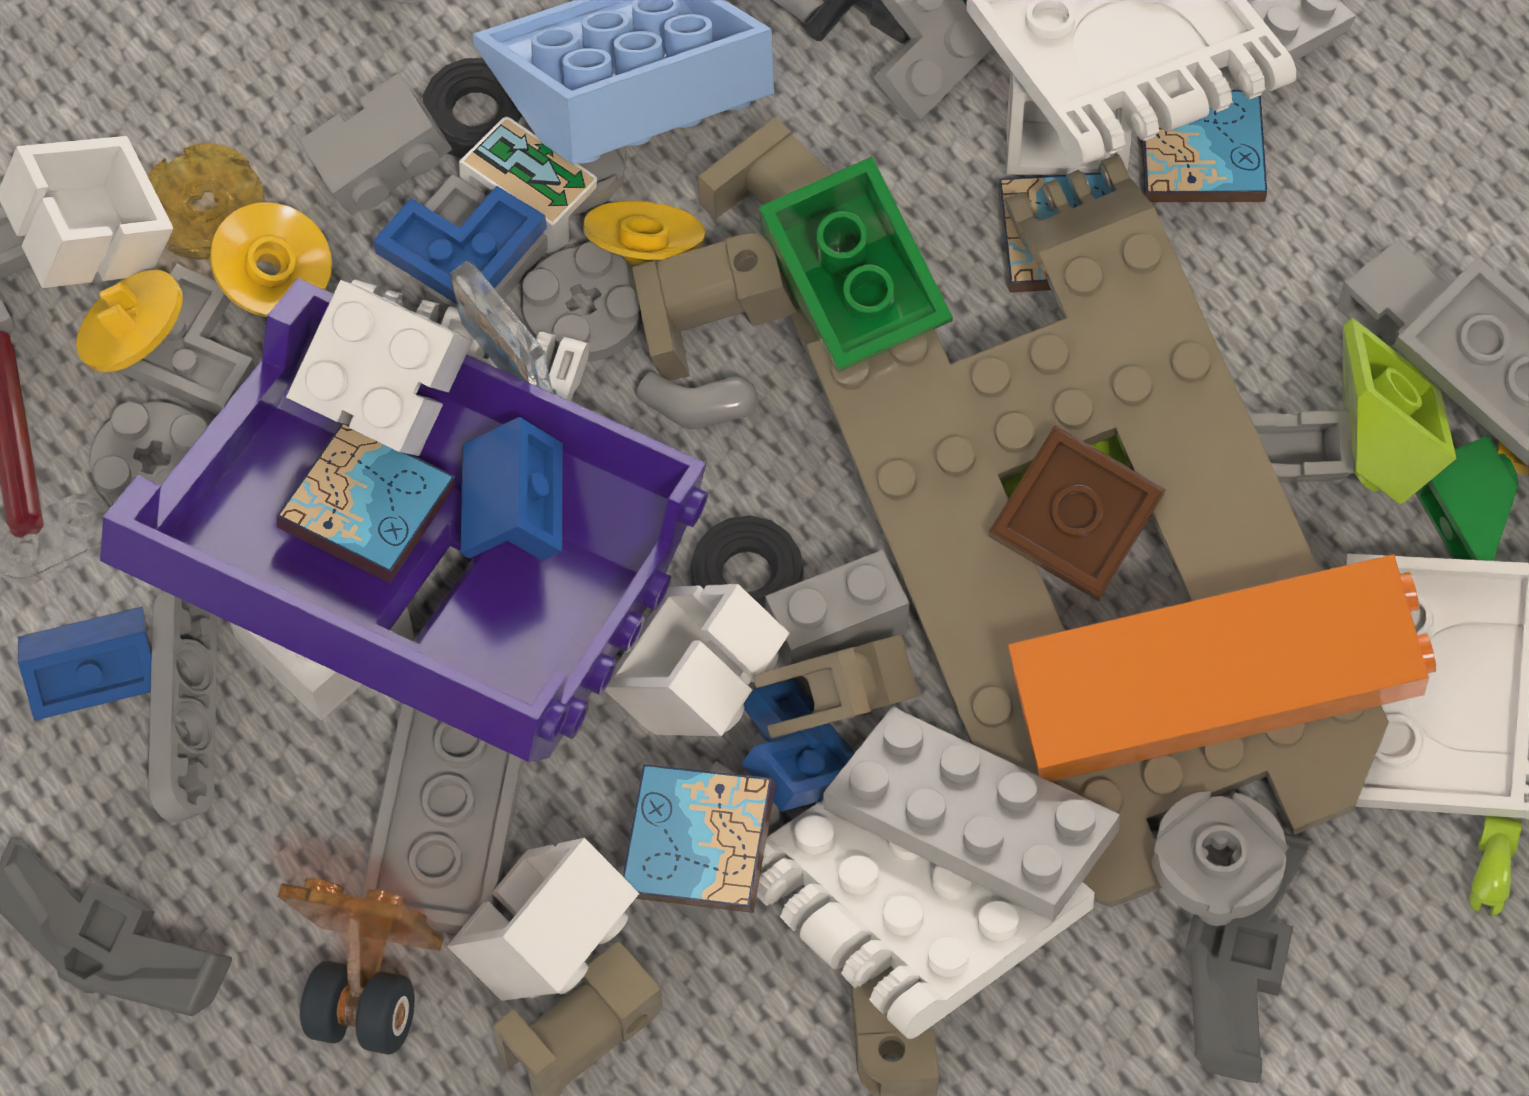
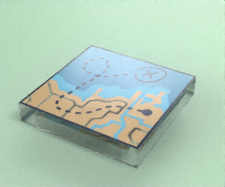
M466 261L449 273L461 323L496 367L553 393L545 350L476 266Z

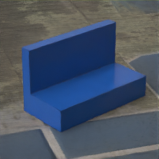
M518 417L463 444L460 551L462 555L471 558L506 541L513 543L542 561L562 552V442L523 418Z
M143 606L18 637V665L34 721L151 692L152 651L147 636Z

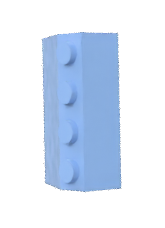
M574 0L472 34L473 45L539 141L572 165L593 162L599 159L601 154L627 145L644 144L652 136L675 128L695 126L703 118L726 110L746 108L751 104V101L774 94L771 28L725 0Z

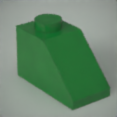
M1487 435L1454 449L1457 459L1415 493L1453 559L1494 561L1518 489V476L1513 463L1506 454H1498Z

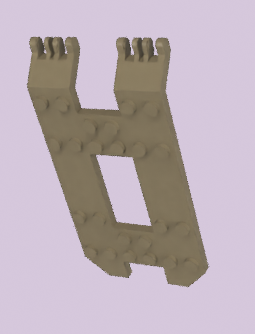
M1119 154L1103 159L1101 164H1099L1103 180L1112 191V193L1095 199L1091 195L1090 185L1083 171L1080 172L1078 169L1067 174L1069 186L1078 204L1077 207L1072 208L1069 205L1057 179L1045 182L1043 192L1050 209H1053L1056 215L1038 222L1034 217V210L1027 194L1020 192L1005 198L1008 213L1020 240L1045 274L1064 317L1060 321L950 364L938 334L934 329L838 373L795 298L797 313L789 316L795 332L816 371L970 743L1036 775L1038 773L1010 663L1008 644L1065 630L1037 565L988 537V534L1008 501L1001 481L1027 471L1055 425L1089 445L1116 436L1130 469L1166 489L1164 496L1151 516L1189 602L1320 571L1155 207L1130 178ZM1382 706L1362 709L1053 781V783L1120 814L1119 832L1083 880V883L1095 892L1094 901L1111 908L1162 888L1152 869L1151 859L1156 841L1148 824L1162 819L1175 803L1191 794L1212 791L1211 797H1216L1267 777L1292 835L1353 812L1388 727L1389 721Z

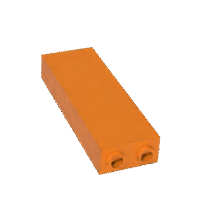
M1395 554L1008 644L1010 663L1038 776L1053 782L1425 695L1429 680L1428 674L1436 672V661L1428 634L1417 635L1411 612L1419 610V601L1411 573L1400 574Z

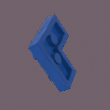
M496 186L460 228L411 198L378 234L373 243L377 255L457 304L450 278L451 275L478 308L547 229L546 217L499 186Z
M794 680L755 688L743 703L744 710L757 724L760 735L767 743L755 745L741 764L751 776L772 778L776 784L773 803L781 812L824 799L825 790L855 752L830 723L770 738L767 726L810 714L814 711L815 705Z

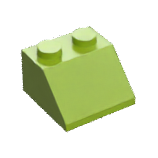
M1351 318L1343 325L1342 400L1344 410H1349L1354 473L1366 488L1372 492H1379L1381 490L1398 504L1402 505L1457 459L1441 389L1407 359L1354 318Z

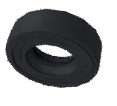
M464 58L446 65L431 78L423 94V104L452 148L447 154L461 159L502 118L509 117L518 123L522 117V114L483 58ZM470 93L489 95L498 104L496 116L490 122L481 126L462 124L454 117L453 108L461 97Z
M751 515L728 518L711 527L697 543L690 564L692 586H701L704 589L706 585L727 584L723 578L722 571L724 564L730 557L743 552L759 554L767 560L772 573L770 579L763 587L747 593L764 609L765 596L802 582L804 579L801 551L789 532L772 520Z

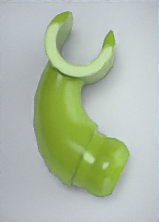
M1485 816L1482 836H1479L1477 850L1483 851L1484 854L1472 880L1471 893L1469 895V904L1478 914L1480 913L1482 903L1491 906L1489 916H1495L1504 909L1505 900L1510 895L1511 858H1514L1518 847L1522 827L1521 820L1500 816Z

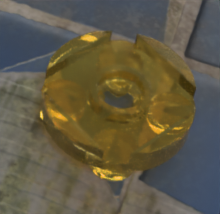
M195 144L183 148L185 155L174 158L168 164L166 158H164L151 170L148 179L174 228L165 248L173 254L184 258L207 260L210 259L211 244L221 223L239 208L254 203H266L259 176L250 168L249 161L240 152L218 144ZM205 192L213 193L216 205L209 210L197 211L195 206L189 204L191 200H201Z

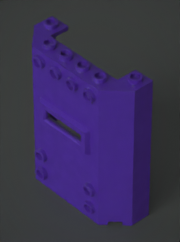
M297 278L267 315L262 360L165 481L159 485L137 475L103 516L100 561L527 762L548 759L563 736L573 739L578 733L589 707V703L586 700L592 692L602 695L607 688L617 664V660L614 657L620 649L629 652L633 648L644 624L642 614L646 608L657 610L664 599L671 582V575L666 572L686 527L695 526L707 502L708 492L700 489L707 463L466 354L449 392L431 388L421 383L416 393L420 396L432 398L442 403L443 406L420 455L412 456L455 476V485L453 491L392 582L388 583L277 528L278 513L341 425L340 422H336L286 398L334 295ZM518 417L523 418L562 442V552L542 561L509 541L499 544L474 556L415 642L390 631L451 546L461 551L463 444Z

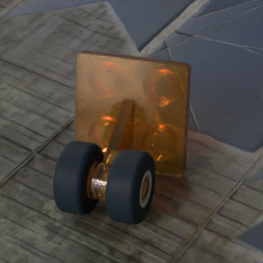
M305 878L303 887L281 883L278 898L319 928L347 934V964L322 961L312 970L308 977L300 1008V1020L304 1034L312 1040L335 1044L343 1040L347 1027L350 1026L356 1028L358 1043L364 1050L386 1055L397 1052L405 1042L412 1024L415 994L412 982L408 977L384 971L379 972L387 941L440 951L444 938L426 924V915L407 909L405 907L407 900L396 894L369 889L366 892L365 899L343 895L344 888L342 886L317 878Z

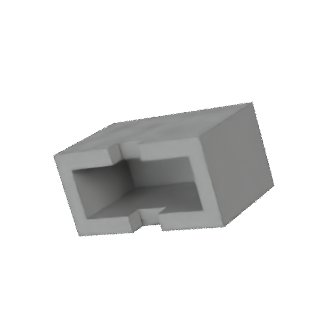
M397 73L360 98L359 101L364 109L347 121L338 113L299 140L332 195L351 215L360 210H368L378 206L387 198L390 191L411 177L428 172L437 164L439 158L452 150L420 97L400 73Z
M1397 240L1344 281L1337 310L1348 320L1354 318L1377 337L1381 335L1393 347L1398 336L1447 286L1436 277L1433 267L1424 257L1419 254H1412Z
M1349 410L1310 411L1298 414H1249L1280 483L1336 481L1354 473Z
M883 550L765 596V610L790 633L778 650L785 666L900 634L903 635L908 630L909 601Z

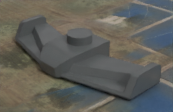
M1284 833L1286 840L1284 850L1286 867L1280 888L1273 899L1258 912L1244 918H1235L1226 925H1210L1202 921L1198 915H1193L1185 953L1191 963L1195 1056L1207 1072L1249 1083H1258L1262 1074L1257 991L1276 996L1279 995L1294 927L1271 920L1302 862L1306 858L1312 843L1310 838ZM1234 851L1232 852V854H1231V856H1230V858H1229V860L1227 861V863H1226L1225 866H1230V865H1232L1231 862H1230V860H1231V857H1232Z
M10 838L0 858V914L57 970L60 979L85 993L99 992L192 1017L209 1006L215 999L231 965L232 957L145 936L144 934L155 911L103 882L90 881L81 900L30 849V846L23 839Z

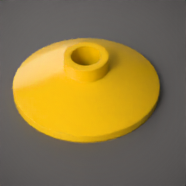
M634 200L606 203L592 209L584 219V233L592 243L606 251L622 256L625 261L633 266L654 260H665L672 256L699 249L705 239L703 224L692 214L670 205L656 204L649 201Z
M269 202L254 203L239 208L221 223L211 244L210 264L219 288L234 304L255 315L267 317L297 278L325 290L331 276L332 257L325 236L310 218L286 205ZM269 262L277 268L278 273L276 275L265 274L258 269L257 263Z

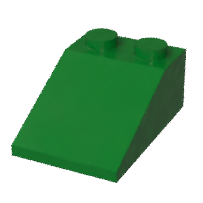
M872 156L759 206L761 233L771 244L787 286L838 373L953 321V316Z

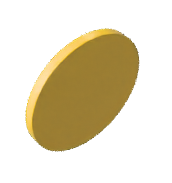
M147 270L133 274L114 286L100 291V298L86 314L77 334L76 349L79 358L90 369L96 372L108 373L127 368L150 354L170 333L179 317L183 303V294L178 282L167 272Z

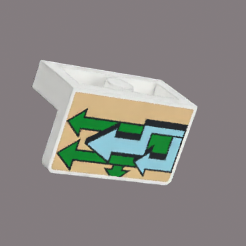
M509 117L502 118L459 161L460 178L487 196L496 186H499L545 215L547 229L544 231V234L548 238V250L546 252L550 255L559 252L569 241V216L597 188V177L577 163L572 165L541 143L535 134Z

